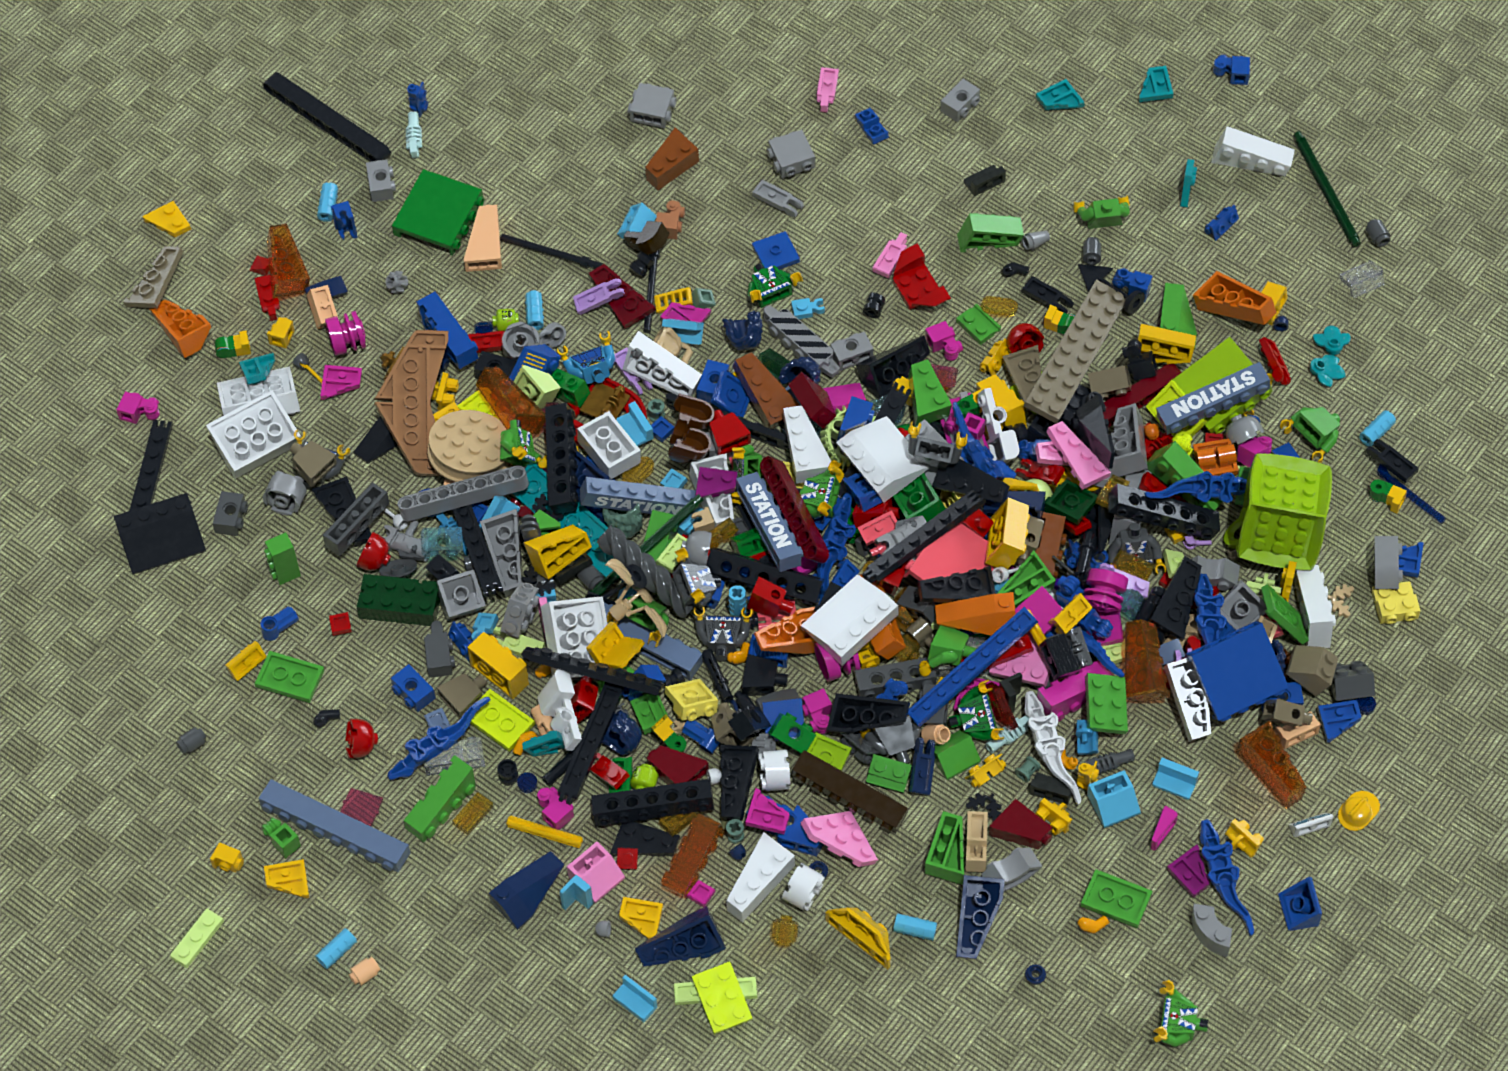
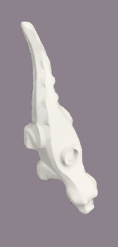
M1028 691L1025 693L1024 711L1029 717L1028 725L1035 741V749L1052 774L1068 786L1076 804L1079 805L1081 803L1079 789L1073 778L1065 770L1061 760L1062 752L1065 749V738L1057 734L1058 717L1053 712L1045 716L1042 703L1033 691Z

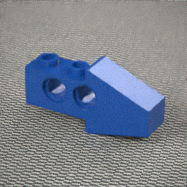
M777 803L778 807L790 813L788 822L793 824L787 825L785 835L771 831L767 832L777 836L778 843L784 848L817 857L824 844L819 841L815 843L809 840L801 825L803 819L809 817L798 805L792 811L787 805Z

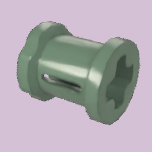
M653 399L648 403L650 421L655 422L659 418V414L660 417H665V405L662 400Z
M1027 756L1025 763L1020 768L1015 769V774L1018 778L1026 783L1030 781V777L1035 771L1041 769L1039 762L1031 756Z
M738 819L730 820L726 825L728 841L733 844L742 842L744 839V824Z

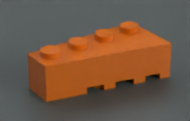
M1218 271L1193 294L1197 310L1265 325L1277 313L1271 297Z
M874 582L871 583L885 593L884 588L880 587ZM895 618L870 640L874 652L887 660L906 647Z

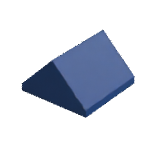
M1307 877L1278 893L1289 931L1319 926L1322 912L1312 877Z

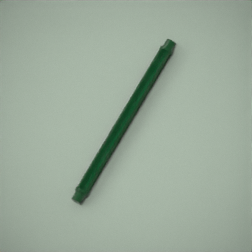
M1300 131L1295 132V142L1341 224L1349 242L1354 247H1358L1361 244L1359 235L1350 222L1309 143Z
M699 494L693 499L691 498L682 509L640 546L641 552L647 553L691 512L698 508L704 499ZM613 570L590 591L601 595L620 576Z

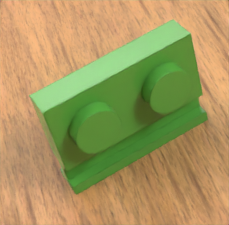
M977 303L973 308H969L956 318V322L980 345L992 338L996 332L1001 331V326Z
M645 694L630 701L644 734L654 731L651 727L665 714L667 715L659 695Z
M874 754L866 782L905 793L912 765Z

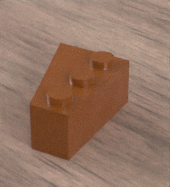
M675 127L646 165V180L657 191L699 162L698 148Z
M1043 512L1042 520H1044L1039 545L1035 552L1052 576L1058 578L1059 567L1056 565L1058 561L1052 556L1054 555L1062 561L1063 550H1061V546H1065L1067 534H1064L1066 516Z

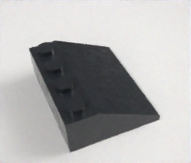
M188 493L113 516L132 575L206 552Z

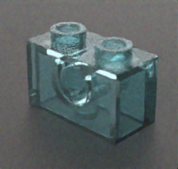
M462 527L423 528L420 531L422 554H427V557H435L437 554L445 553L446 556H457L463 550ZM438 538L446 541L445 547L438 544Z

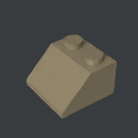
M1125 365L1088 373L1091 392H1098L1103 397V400L1109 398L1108 395L1116 394V396L1126 395L1127 391H1131L1130 374Z
M1296 645L1293 647L1286 674L1317 696L1331 686L1339 658L1324 647Z

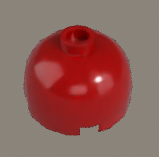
M1021 323L1010 330L1006 343L1010 353L1038 345L1040 353L1044 347V336L1036 326L1029 323Z
M372 532L356 566L366 571H376L382 564L386 566L391 555L388 554L389 545L385 538Z
M349 719L350 721L347 722L345 741H348L350 748H346L348 758H362L370 754L373 746L377 745L378 734L374 733V729L369 722L363 719Z

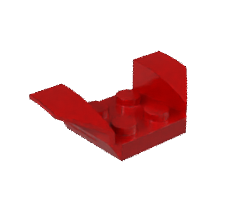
M918 243L901 251L894 271L893 284L909 310L918 306L936 307L951 299L945 287L937 285L926 267L925 255Z

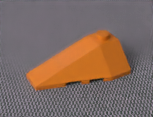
M165 299L159 303L158 308H149L184 358L201 350L211 329L210 323L203 315H195L189 309L183 310L179 305Z
M1013 592L990 594L935 605L937 625L992 636L1015 615Z
M815 607L799 609L794 614L783 617L781 621L775 624L772 623L755 632L754 635L761 651L799 654L815 653L814 644L817 642L801 627L815 613Z

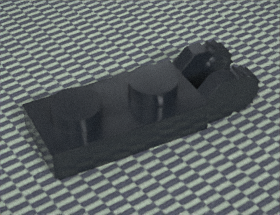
M1031 276L1021 291L1047 307L1053 305L1057 307L1058 311L1064 313L1068 312L1064 306L1072 308L1074 305L1072 299L1034 276Z
M1376 439L1373 442L1375 448L1372 446L1366 448V453L1372 459L1379 462L1404 483H1407L1419 470L1411 461L1380 439Z

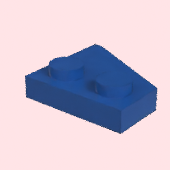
M1418 542L1417 545L1411 547L1402 546V555H1399V570H1403V575L1418 578L1424 542Z
M1357 700L1320 705L1317 709L1327 743L1354 726L1362 718Z

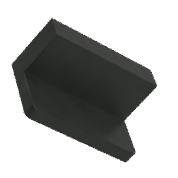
M992 165L965 178L964 183L975 197L1004 183L1006 170L1003 166L996 168L995 165Z
M584 552L553 576L555 584L559 587L575 578L578 572L593 564L592 559Z
M1020 672L1000 681L998 701L1007 715L1014 713L1016 695L1020 694L1022 674Z
M1036 773L1030 785V795L1057 803L1064 802L1067 805L1069 804L1072 792L1065 783L1058 778Z

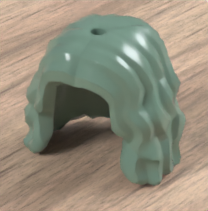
M639 503L630 511L603 508V516L607 527L612 525V527L619 528L624 532L626 539L632 538L641 530L643 516L641 515Z

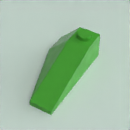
M1165 283L1160 328L1197 336L1184 285Z

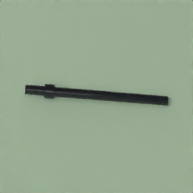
M501 234L500 241L575 262L585 268L591 267L596 269L604 264L591 260L587 256L580 257L506 234Z
M660 250L649 254L655 261L649 269L646 299L651 304L654 303L657 262L660 259ZM652 313L644 319V333L651 332Z

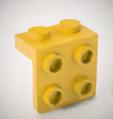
M610 621L586 649L596 664L604 663L611 668L617 669L626 667L634 655L640 652L645 643L642 639L625 637L616 623Z

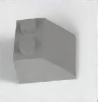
M474 569L436 581L446 621L484 610L486 605Z
M1240 580L1224 596V603L1220 611L1221 615L1237 630L1257 621L1260 616L1266 613L1267 607L1263 600L1245 582Z

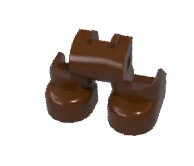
M679 393L673 404L675 410L679 411V415L670 437L671 445L668 456L670 461L688 463L692 460L703 459L709 452L712 445L711 439L701 430L709 426L715 414L714 409L708 402Z

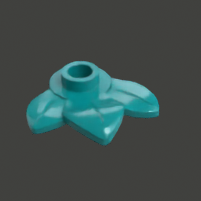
M1330 325L1324 329V333L1313 334V340L1317 345L1325 347L1327 353L1337 355L1341 352L1344 345L1349 344L1351 336L1349 333H1341L1338 327Z
M1334 355L1315 358L1310 363L1311 373L1317 376L1319 382L1327 387L1332 386L1333 379H1343L1346 376L1344 369L1338 365L1340 359Z

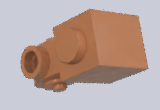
M671 200L667 203V213L657 212L656 222H662L670 233L667 239H677L678 232H682L683 223L680 222V218L685 216V207H682L678 201Z

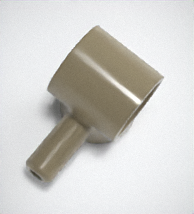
M919 617L906 629V632L917 646H928L930 648L933 641V629L922 617Z

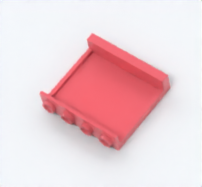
M960 522L917 553L914 560L911 559L905 566L907 571L903 577L906 578L910 574L917 580L922 581L940 576L947 577L958 572L959 574L966 573L972 569H983L986 566H990L985 563L988 541Z

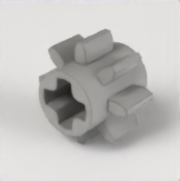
M403 271L389 272L390 275L387 276L385 281L386 288L391 289V293L398 294L399 292H404V289L408 286L407 276H403Z
M768 733L759 734L752 741V746H757L759 749L758 754H761L763 751L776 750V742L774 738L769 737Z

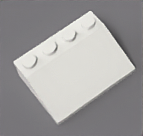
M290 366L271 370L267 379L258 384H247L245 377L217 383L223 415L273 390L288 415L300 411Z
M273 390L206 425L225 464L235 479L285 453L297 441L294 437V432L297 429Z
M887 416L851 430L836 442L843 454L865 481L877 492L883 503L929 469L928 465L917 463L915 457L909 453V442Z
M857 574L808 618L801 627L843 666L899 614L898 605L887 594Z
M603 596L552 601L542 605L541 613L547 648L551 649L552 652L559 654L567 653L571 657L578 659L586 658L590 662L595 663L586 647L607 625ZM551 667L552 676L558 670L557 668ZM569 672L571 681L580 680L582 675Z

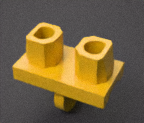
M445 372L442 374L440 386L439 382L436 381L431 397L432 400L436 399L438 403L437 410H441L444 406L446 407L455 402V395L447 393L448 391L457 392L459 387L458 380L449 378V374Z
M1043 798L1035 814L1044 821L1048 820L1051 823L1050 826L1053 827L1052 833L1054 835H1058L1061 832L1066 834L1069 831L1072 818L1065 811L1067 804L1063 802L1057 805L1055 802L1051 803Z
M1234 819L1231 821V825L1225 834L1232 841L1233 850L1239 847L1252 858L1255 856L1264 838L1259 833L1252 835L1249 832L1250 826L1245 820L1238 822Z

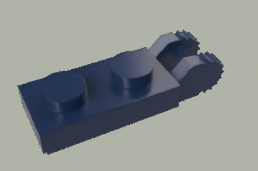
M918 737L915 741L909 792L928 796L931 793L934 770L935 742L934 740H928L926 754H923L924 739Z

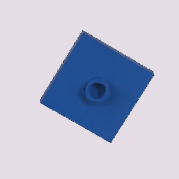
M786 231L752 243L760 263L765 268L776 266L778 269H782L800 262V258Z
M724 370L720 374L710 402L721 410L744 418L750 398L740 380Z
M802 698L762 702L763 714L771 724L765 730V733L769 732L779 713L786 715L788 712L797 718L795 722L800 725L803 724ZM792 727L789 730L790 737H795L798 733L796 727ZM768 733L769 737L774 738L775 741H780Z

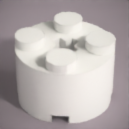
M787 749L763 751L761 754H758L759 766L761 771H763V773H760L762 790L790 789L789 763L786 761V757H788Z
M801 863L787 884L789 889L788 891L784 890L782 899L801 910L809 911L815 894L818 895L823 887L822 883L825 877Z

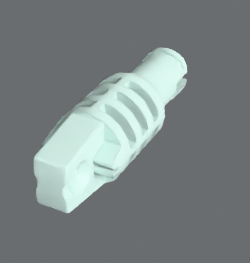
M409 112L408 126L406 127V149H410L412 158H418L419 148L422 147V128L419 125L418 113Z
M1027 715L1020 719L1017 717L1003 727L1004 730L998 733L999 737H1004V740H990L985 745L986 749L992 754L1003 745H1010L1029 730V717Z

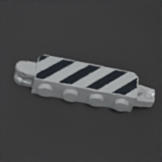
M765 306L763 317L769 325L768 330L773 337H777L782 342L784 347L790 348L797 358L810 357L819 364L821 374L825 373L833 378L840 372V367L833 360V349L789 310L781 309L777 311L772 306Z

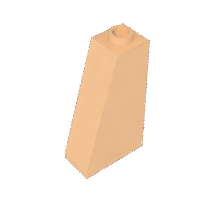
M485 205L478 208L464 256L466 272L502 269L497 205Z

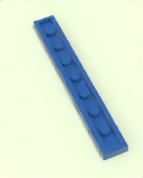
M1023 607L909 708L908 715L921 727L1038 623L1036 618Z

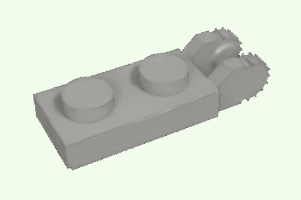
M761 180L752 192L753 197L784 211L792 217H796L798 211L788 205L789 203L797 209H802L804 206L803 202L793 197L792 194L765 180Z

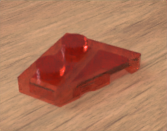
M993 682L986 684L987 689L993 688L992 691L987 693L995 720L1011 730L1017 728L1018 724L1007 703L1002 687Z

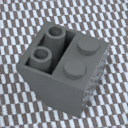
M1353 661L1348 665L1337 663L1330 686L1332 696L1336 701L1375 696L1374 673L1362 661Z

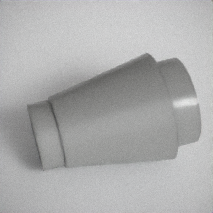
M1046 230L1026 233L1021 239L1022 245L1026 250L1032 251L1049 241L1050 235Z

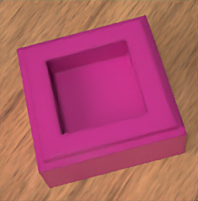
M698 880L687 894V898L705 907L715 894V889Z

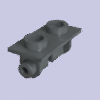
M859 732L841 733L844 737L841 738L840 742L851 747V753H855V757L863 764H870L872 755L879 754L869 741L861 737Z

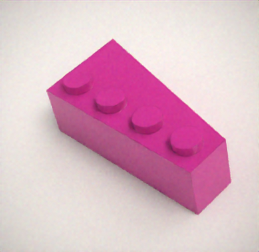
M1097 660L1093 664L1081 668L1078 672L1079 674L1068 676L1062 682L1058 680L1053 681L1050 684L1051 687L1047 689L1044 686L1039 688L1037 698L1042 703L1045 716L1053 712L1057 715L1059 722L1066 714L1071 711L1076 712L1081 705L1086 703L1085 676L1087 673L1114 676L1113 673Z

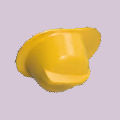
M1368 791L1353 793L1338 811L1340 824L1351 831L1362 830L1379 812V800Z

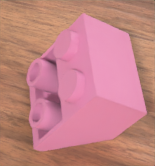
M598 842L594 843L567 866L570 879L578 875L591 886L594 903L598 902L625 879L624 874L611 854Z

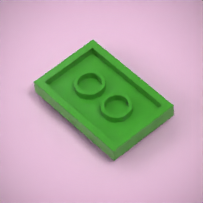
M1266 584L1261 587L1263 593L1262 600L1266 604L1267 609L1265 611L1271 620H1276L1282 630L1286 629L1292 639H1297L1302 645L1308 642L1309 639L1302 615L1271 586Z
M269 651L255 681V687L310 703L324 673V666Z
M1087 673L1085 676L1087 728L1097 732L1126 734L1128 732L1125 677Z
M1095 869L1082 899L1081 907L1138 928L1153 891Z

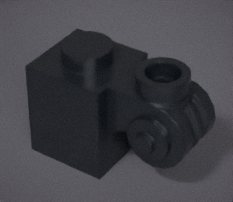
M1133 339L1128 342L1126 347L1122 348L1124 358L1129 360L1127 365L1129 374H1133L1135 381L1157 376L1158 366L1153 351L1141 353L1142 343L1139 340Z

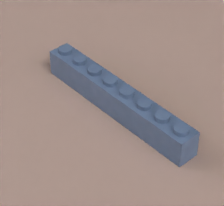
M272 779L258 798L261 808L265 812L277 814L280 819L286 822L291 821L300 829H308L319 838L325 837L336 846L342 845L353 854L358 853L369 862H377L388 871L394 870L399 873L410 855L409 844Z

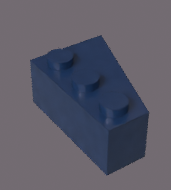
M1008 491L1006 500L1009 497L1029 505L1028 514L1042 520V515L1045 511L1046 491ZM986 500L983 513L991 518L1002 504Z

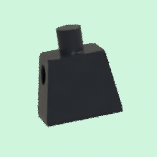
M437 554L426 566V569L437 580L460 574L440 554Z
M747 654L742 683L743 695L764 696L775 692L776 685L787 686L788 674L778 673V663L776 661Z

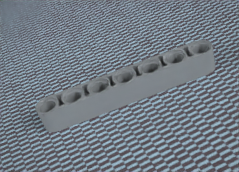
M518 465L401 497L397 505L402 518L405 521H412L493 499L494 496H504L522 491L528 487L529 480L525 468Z

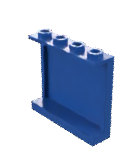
M1254 621L1186 653L1188 661L1194 665L1214 713L1212 718L1215 720L1226 721L1231 718L1232 714L1236 712L1243 713L1249 709V706L1262 704L1267 701L1266 698L1272 695L1273 697L1279 696L1284 693L1285 689L1289 688L1261 622Z

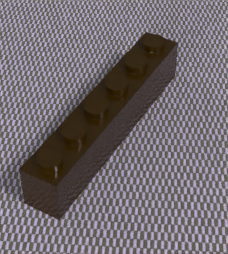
M805 750L792 769L794 780L801 784L806 783L810 785L811 789L816 793L828 795V798L834 803L838 804L840 802L844 804L845 808L850 812L860 813L866 821L870 823L876 822L881 825V829L888 833L892 831L896 834L908 814L906 806Z

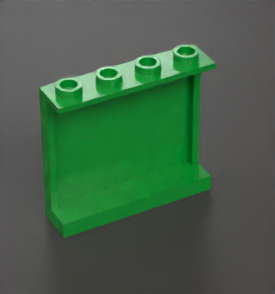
M423 169L392 224L394 236L401 238L404 233L449 249L450 255L453 256L455 251L459 250L463 236L467 235L470 223L474 222L479 206L484 204L485 198L483 197L482 189Z

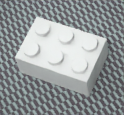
M609 411L577 428L578 442L598 468L611 479L641 463V450Z

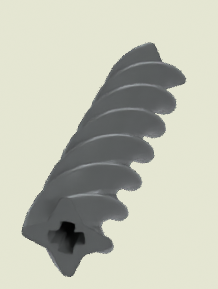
M610 525L596 543L599 544L600 549L604 553L613 556L614 559H618L625 567L630 564L639 566L646 575L647 585L645 587L647 590L657 593L659 599L664 604L672 606L674 612L679 617L685 618L697 605L695 603L684 605L675 580L671 578L669 571L663 566L656 565L654 558L647 553L641 552L639 545L634 541L627 540L624 532L619 528Z

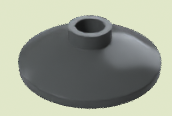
M407 558L388 562L386 566L383 565L379 569V573L381 576L405 578L406 575L417 568V562Z

